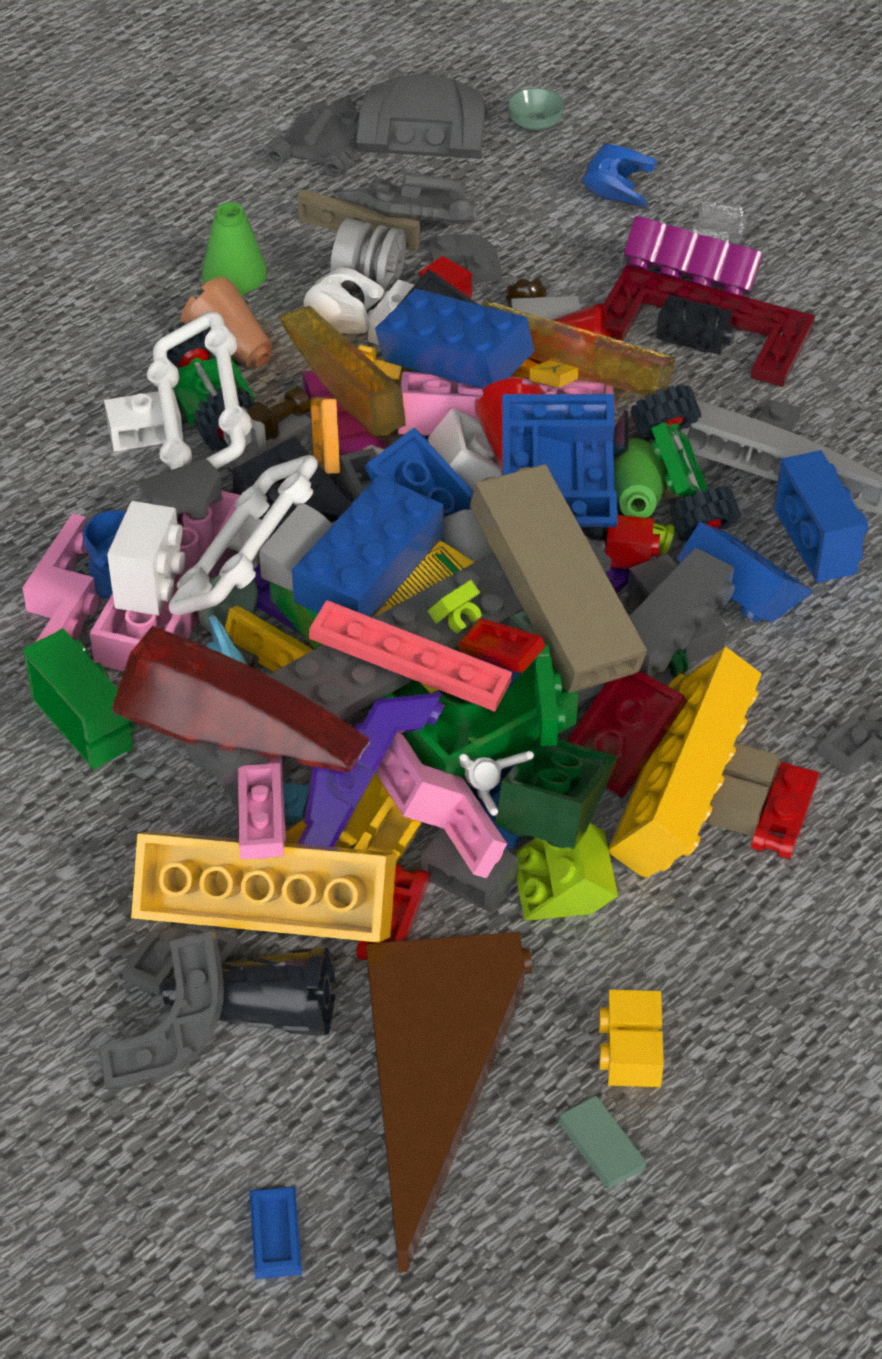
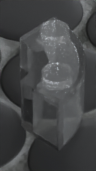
M702 200L697 221L692 226L691 231L737 245L735 243L737 236L744 235L747 217H743V211L739 206Z

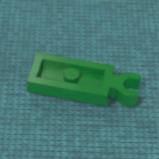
M544 641L546 647L532 661L540 745L557 746L558 729H565L564 704H557L556 698L561 697L562 694L560 673H553L549 641Z

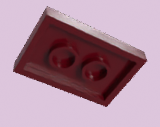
M640 671L609 681L602 688L567 742L617 756L616 765L605 790L622 799L688 700L683 694Z

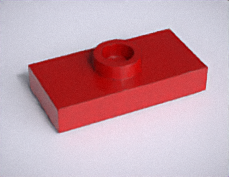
M480 618L457 644L461 653L519 673H523L546 647L542 636Z

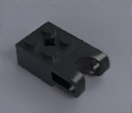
M294 436L233 468V493L241 495L248 488L252 487L260 475L268 468L310 454ZM318 465L316 471L309 479L313 494L304 504L314 508L326 517L330 523H333L350 507L351 503ZM286 478L273 483L265 494L269 508L259 519L262 520L279 497L278 488ZM294 503L290 506L270 537L297 508Z

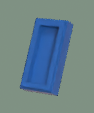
M295 1186L249 1190L255 1279L302 1275Z

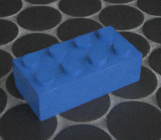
M415 289L375 327L384 362L484 389L487 385L496 381L508 379L534 352L527 317Z
M378 475L292 569L294 602L319 613L326 600L373 618L443 537V504Z

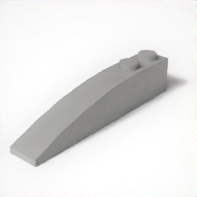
M698 400L696 401L701 411V418H698L696 423H692L688 429H681V432L688 436L695 455L778 481L782 458L822 450L829 463H833L836 467L838 478L843 486L850 490L856 507L882 514L881 475L795 433Z

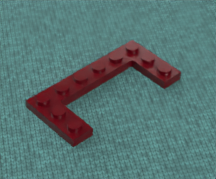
M628 265L625 266L603 303L608 317V322H604L607 327V333H610L611 340L623 343L644 304L647 303L662 308L669 295L733 311L732 325L736 326V328L768 336L752 367L751 378L784 387L815 321V315Z

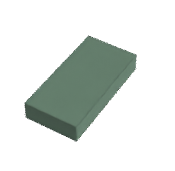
M597 1095L559 1115L558 1123L608 1190L646 1169L645 1159Z

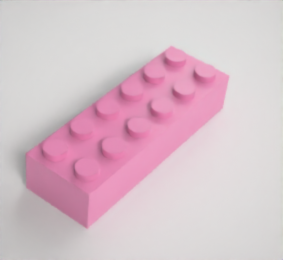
M402 372L398 434H406L409 428L415 427L426 438L427 435H431L452 407L478 420L475 414L474 402L476 398L478 400L481 398L483 389L427 373ZM520 378L523 384L533 386L532 380H529V378ZM575 380L560 388L537 383L545 391V394H614L612 382Z
M221 491L223 499L207 507L209 514L205 519H193L190 513L177 515V524L182 525L180 552L185 553V566L181 575L176 574L173 596L178 590L177 583L179 579L198 563L236 510L235 502L240 495ZM227 548L209 572L208 576L210 579L219 575L221 568L233 556L235 550ZM112 593L90 632L94 663L100 662L107 668L166 682L175 665L167 650L177 644L185 646L199 620L198 611L175 616L169 610L170 601H165L159 616L116 609Z

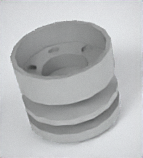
M346 218L342 222L334 242L330 272L341 267L354 269L379 284L384 289V293L387 290L389 291L397 280L400 279L404 266L406 249L404 230L393 227L389 230L387 226L379 225L373 233L371 223ZM350 280L341 283V286L346 289L357 291L360 288Z

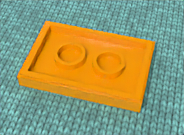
M312 397L310 402L313 456L326 474L340 473L336 399Z

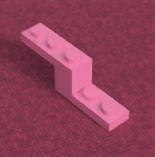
M71 514L22 587L26 611L51 618L36 642L62 628L73 640L79 639L83 629V622L88 615L93 616L97 611L99 595L96 594L94 577L73 572L78 556L87 553L83 542V530L86 525V517Z
M396 733L375 772L401 814L414 820L444 828L474 875L487 878L494 865L501 859L507 845L506 841L463 777L446 774L444 771L422 765L404 735Z
M281 754L265 764L245 765L238 768L239 849L241 859H265L284 856L286 826L283 758Z

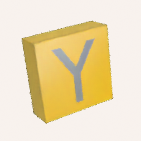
M548 360L530 368L529 380L560 388L578 379L579 367Z

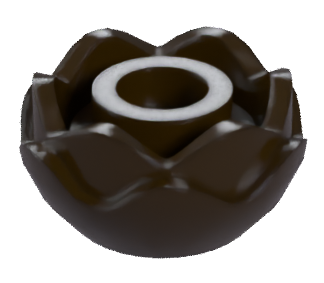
M520 279L514 286L507 287V296L505 298L511 306V299L546 297L547 290L546 286H543L539 279H535L532 282Z

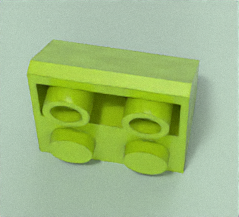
M591 823L574 849L569 847L557 848L551 846L545 840L534 838L512 853L518 856L517 884L523 918L526 921L593 914L618 897L605 831Z

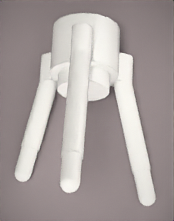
M527 751L496 761L483 757L470 760L466 754H461L459 759L461 767L465 768L467 783L471 787L478 789V797L483 800L490 814L495 816L498 814V809L489 794V789L494 788L499 783L503 768L530 760L534 754L531 751Z

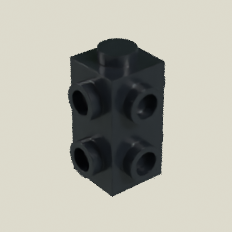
M669 295L658 315L656 339L663 340L669 344H679L695 348L704 353L710 352L721 355L725 345L731 346L735 337L736 326L732 325L733 311Z

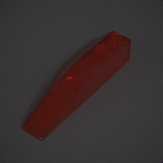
M153 625L130 652L112 706L113 713L182 742L196 745L198 740L218 743L219 749L234 752L236 747L257 750L258 756L271 759L281 755L296 758L298 764L346 773L351 772L370 745V739L292 688L223 653Z

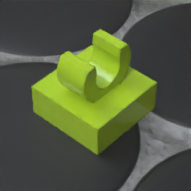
M469 580L440 599L427 612L436 624L448 617L450 628L455 633H459L466 627L465 623L461 620L460 613L466 614L472 623L482 617L478 606L470 602L480 592L472 580Z

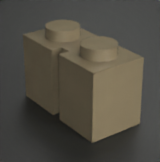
M734 743L733 746L736 747V752L725 765L722 773L725 777L724 782L711 800L710 805L713 806V809L709 816L708 824L754 836L764 810L763 805L767 802L777 774L780 755Z

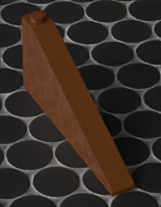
M520 931L366 944L398 1273L408 1272L523 993L525 974L532 973L530 948H522Z

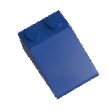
M415 427L364 466L371 481L379 475L442 503L443 517L462 510H471L472 489ZM443 534V537L440 540L445 543Z

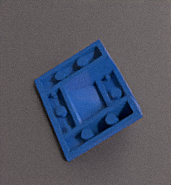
M502 394L503 476L515 473L524 467L533 468L546 464L580 527H617V490H614L613 459L614 394Z

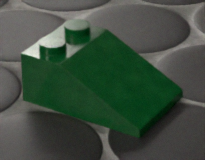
M539 736L527 750L533 752V758L516 764L502 780L495 826L505 828L516 836H532L545 840L548 844L557 848L569 847L574 849L588 829L616 765L617 756L557 739V746H541Z

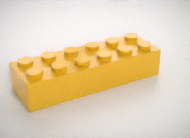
M726 646L680 680L676 691L683 694L688 702L641 770L608 847L610 855L639 876L648 878L659 870L662 872L666 871L674 860L682 855L689 856L698 846L701 839L698 835L699 830L712 812L711 800L724 782L723 770L736 752V747L733 745L737 736L747 724L745 715L748 708L758 696L759 692L756 688L762 673Z
M162 831L138 833L131 918L381 942L390 938L396 853L284 843V856L265 859H241L239 838Z

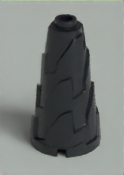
M329 948L295 949L288 954L252 956L251 960L221 962L224 999L219 1021L247 1023L248 1027L282 1029L291 1034L329 1035L335 1005V994H330V983H335V972ZM173 973L171 979H165L163 984V1001L165 1005H170L171 1008L175 1002V973Z

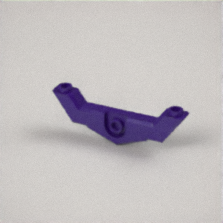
M442 692L376 699L364 723L357 724L313 762L304 820L306 828L297 844L335 846L396 733L421 731L426 723L434 726L445 706L438 701Z

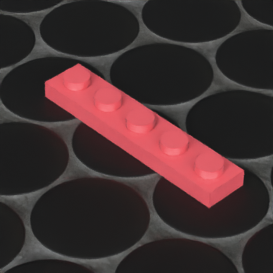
M328 600L324 603L309 629V639L494 712L511 682L512 672Z

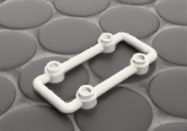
M208 312L162 337L153 348L154 362L148 369L147 377L149 381L158 387L166 442L161 447L159 455L160 459L171 470L190 464L193 456L190 447L180 439L172 390L179 381L177 367L167 359V351L211 327V330L205 338V346L216 356L225 410L219 417V427L230 436L231 445L206 459L216 469L237 459L245 449V436L252 427L249 414L239 406L230 356L237 349L236 338L225 327L222 316L217 312Z
M302 456L268 468L260 475L252 487L239 496L235 502L236 510L201 559L179 579L177 583L178 590L169 603V610L173 615L180 616L214 607L228 596L234 586L242 589L253 580L256 572L253 570L252 560L293 503L296 506L300 503L304 504L313 494L309 479L318 466V461L314 456ZM286 478L278 488L279 497L240 552L223 565L219 572L221 578L211 590L212 584L209 582V572L247 519L251 517L253 520H256L267 511L269 504L266 502L267 496L265 494L272 484Z

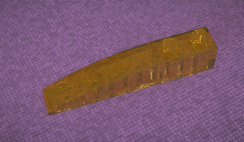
M482 301V306L527 317L534 346V352L529 358L542 363L550 360L579 367V376L643 396L653 395L659 389L667 390L670 384L676 357L490 301Z
M307 306L279 315L280 323L315 375L341 406L375 437L390 434L393 430L406 426L402 388L311 306Z

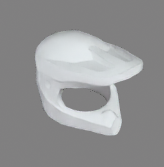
M336 268L317 280L306 293L303 300L304 309L309 318L321 327L346 334H362L369 330V319L366 311L382 298L384 289L354 269ZM346 280L356 283L364 293V304L359 299L351 296L341 286V283Z

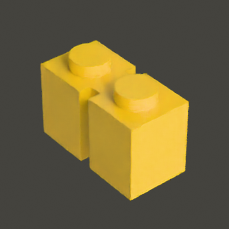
M389 796L370 823L367 832H364L353 849L396 853V863L398 864L416 837L422 822L403 816L392 797Z
M609 990L607 1007H599V1033H607V1044L600 1043L599 1070H608V1086L661 1087L664 1067L663 1031H659V1029H662L661 991Z

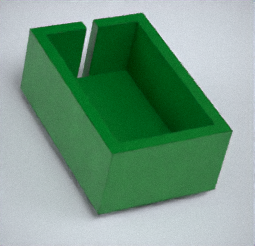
M62 628L23 648L31 699L93 770L133 749L132 733L135 730L128 712V707L131 706L130 698L122 686L116 687L110 681L106 669L100 662L94 663L91 660L85 646L79 639L73 640Z

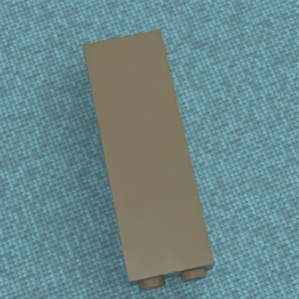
M544 464L533 468L524 467L515 473L500 477H487L476 483L470 508L536 634L542 636L543 641H549L552 665L555 671L560 673L561 682L567 694L639 672L647 649L547 465Z

